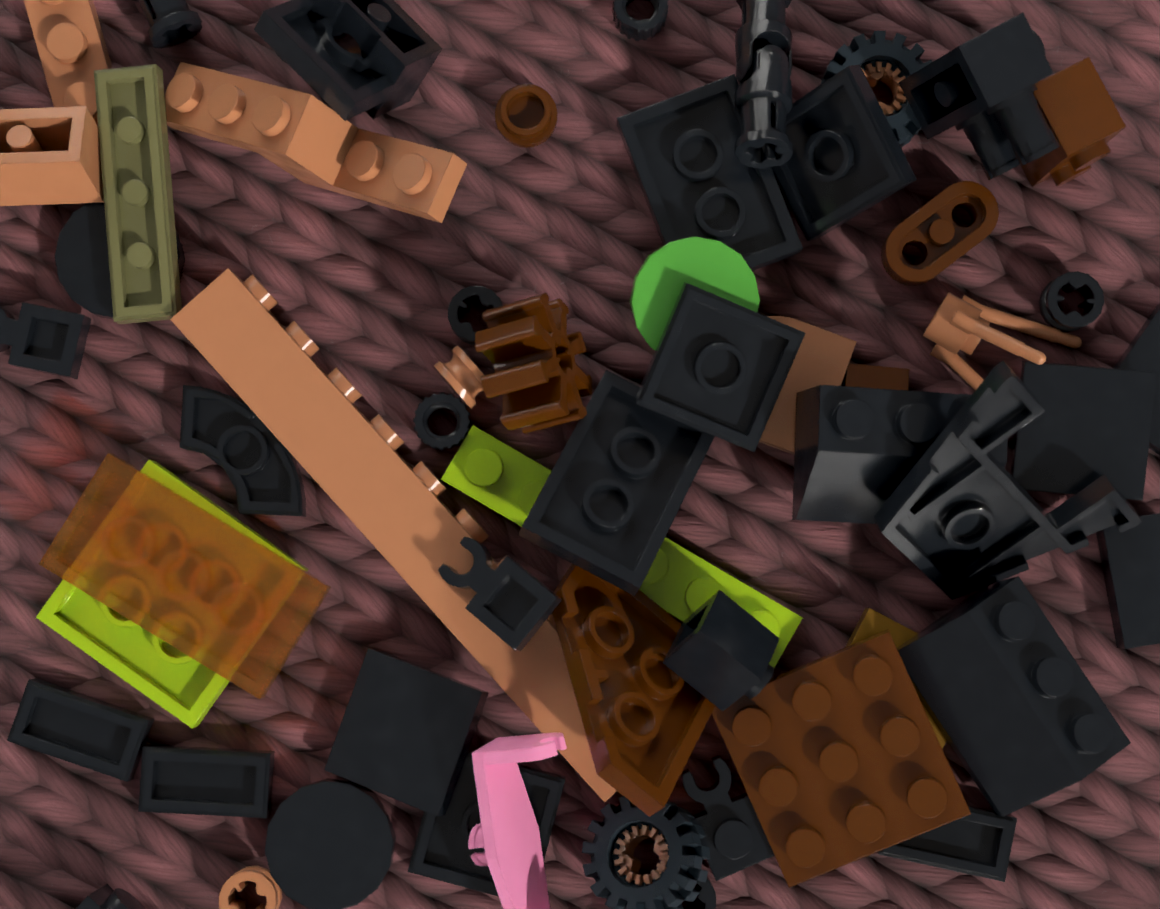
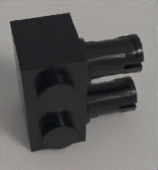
M1024 13L959 45L899 82L927 139L953 126L956 127L957 131L963 129L981 162L980 164L988 180L1018 165L1023 166L1060 147L1033 94L1034 91L1038 90L1035 83L1052 75L1053 71L1045 57L1044 44L1039 35L1031 29Z

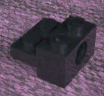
M290 0L264 10L254 28V31L276 52L277 56L287 63L321 97L322 101L332 108L344 121L364 111L372 119H375L409 102L443 49L394 0Z

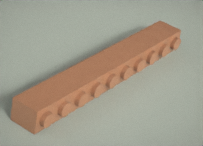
M227 268L170 320L542 733L557 732L564 734L567 749L558 751L605 803L617 790L596 773L553 614H550L520 652L511 648L465 609L476 595V592L473 589H462L450 585L441 577L438 569L442 564H446L457 570L460 575L468 573L473 567L474 558L472 553L460 544V541L464 537H468L483 543L489 537L487 532L465 508L457 515H454L440 500L439 496L447 488L422 461L412 469L396 451L404 443L402 438L379 414L371 421L365 417L354 404L362 394L337 367L327 375L312 356L320 348L295 321L285 328L270 312V309L278 302L252 274L243 282L242 279ZM492 557V567L497 569L505 557L499 563Z

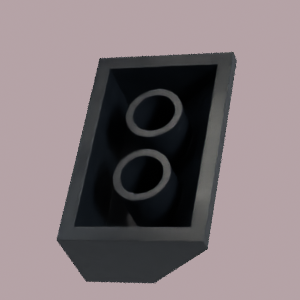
M818 385L798 392L796 397L792 520L877 524L874 518L875 514L971 395ZM1008 438L989 451L1004 468L1007 463Z
M1019 576L998 581L981 588L897 648L921 702L998 817H1004L1083 780L1131 743Z

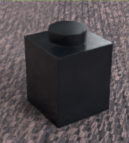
M719 590L682 623L663 664L720 710L724 711L743 695H746L749 699L754 698L767 685L774 673V668L769 663L780 638Z

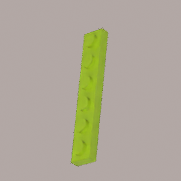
M473 425L441 480L522 527L551 470ZM666 537L639 589L667 613L683 622L721 590L780 638L769 663L773 668H775L803 617Z

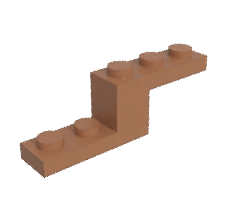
M180 62L173 79L166 89L167 126L172 129L257 152L305 184L435 222H443L467 166L465 161L452 152L359 129L348 120L344 121L334 110L308 93Z

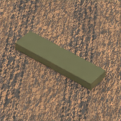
M157 64L94 70L113 320L118 324L170 320L182 309L163 70Z

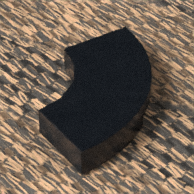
M183 385L180 448L205 454L223 467L236 489L239 513L306 517L304 484L295 458L248 405L216 390Z

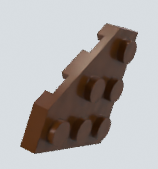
M571 564L554 590V593L562 601L552 614L596 773L650 817L665 807L715 705L663 664L682 625L641 590H638L634 596L594 574Z

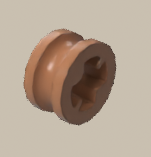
M457 345L451 350L453 357L449 362L443 363L438 361L434 367L471 409L476 405V395L484 391L481 376L485 375Z
M247 866L235 872L224 883L219 894V909H246L245 901L235 899V891H242L248 885L247 881H252L256 883V893L266 896L267 899L266 906L261 903L256 909H279L282 900V889L271 876L270 870L260 866Z

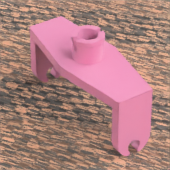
M553 732L498 737L471 753L481 823L476 824L472 828L468 847L469 849L484 848L485 852H475L470 856L476 865L489 867L503 909H550L540 830L517 763L537 761L558 755L557 750L567 749L563 733Z

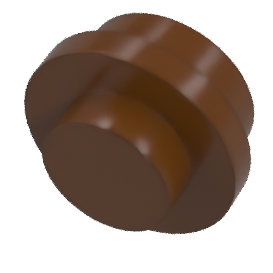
M532 84L516 85L508 89L500 97L495 109L496 125L500 134L509 143L524 148L538 146L545 142L556 128V104L551 95L539 86Z

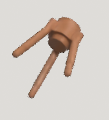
M950 292L943 299L923 334V337L936 343L930 355L949 365L974 390L980 386L984 379L957 353L959 350H962L971 355L981 339L1035 364L1041 365L1046 361L1044 353L990 327V322L1071 348H1079L1082 344V340L1078 336L982 305L966 295L960 299Z

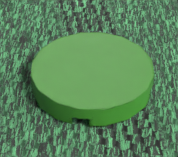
M692 236L668 242L646 258L634 277L630 298L636 328L648 346L653 350H656L684 282L758 313L760 298L754 273L741 254L718 240Z

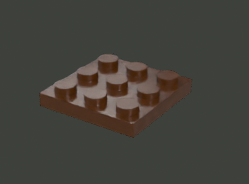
M889 629L770 679L763 690L754 698L749 699L746 695H743L724 711L720 710L717 706L712 711L714 720L789 888L971 814Z

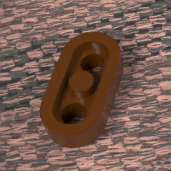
M961 181L950 185L897 225L886 237L881 250V259L888 275L901 284L917 286L929 282L983 241L994 230L999 217V208L994 195L989 189L979 183ZM962 208L970 214L971 224L969 227H960L955 224L952 219L953 209ZM907 245L916 246L922 253L921 264L912 265L907 263L902 255L903 247Z

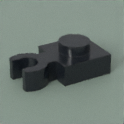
M22 302L19 319L16 320L9 311L0 307V353L12 347L8 364L78 380L91 318L78 313Z
M464 537L460 544L473 555L474 564L472 569L468 573L460 575L451 566L442 564L438 571L441 577L450 585L462 589H473L476 595L465 609L511 648L521 652L562 599L508 556L495 569L492 567V556L486 546L474 539Z
M719 755L712 758L718 777L715 784L711 787L702 788L696 785L689 769L683 770L681 773L682 783L687 794L695 801L703 803L705 807L704 811L693 815L692 822L702 826L706 837L700 840L702 846L709 847L710 859H707L716 881L775 856L747 792L730 799L728 791L732 781L731 772Z

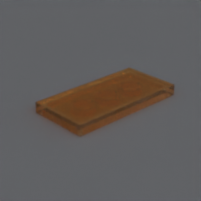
M108 453L39 565L258 699L264 698L331 589L330 585L111 453Z

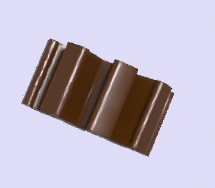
M547 293L486 310L482 313V317L487 323L488 329L475 333L476 351L482 352L494 364L495 373L481 376L485 395L487 398L503 394V414L500 416V420L509 431L521 428L525 434L583 419L587 415V410L583 406L581 397L592 395V378L590 375L586 376L577 366L574 355L586 352V346L580 331L567 334V314L569 310L566 304L560 298L549 301Z

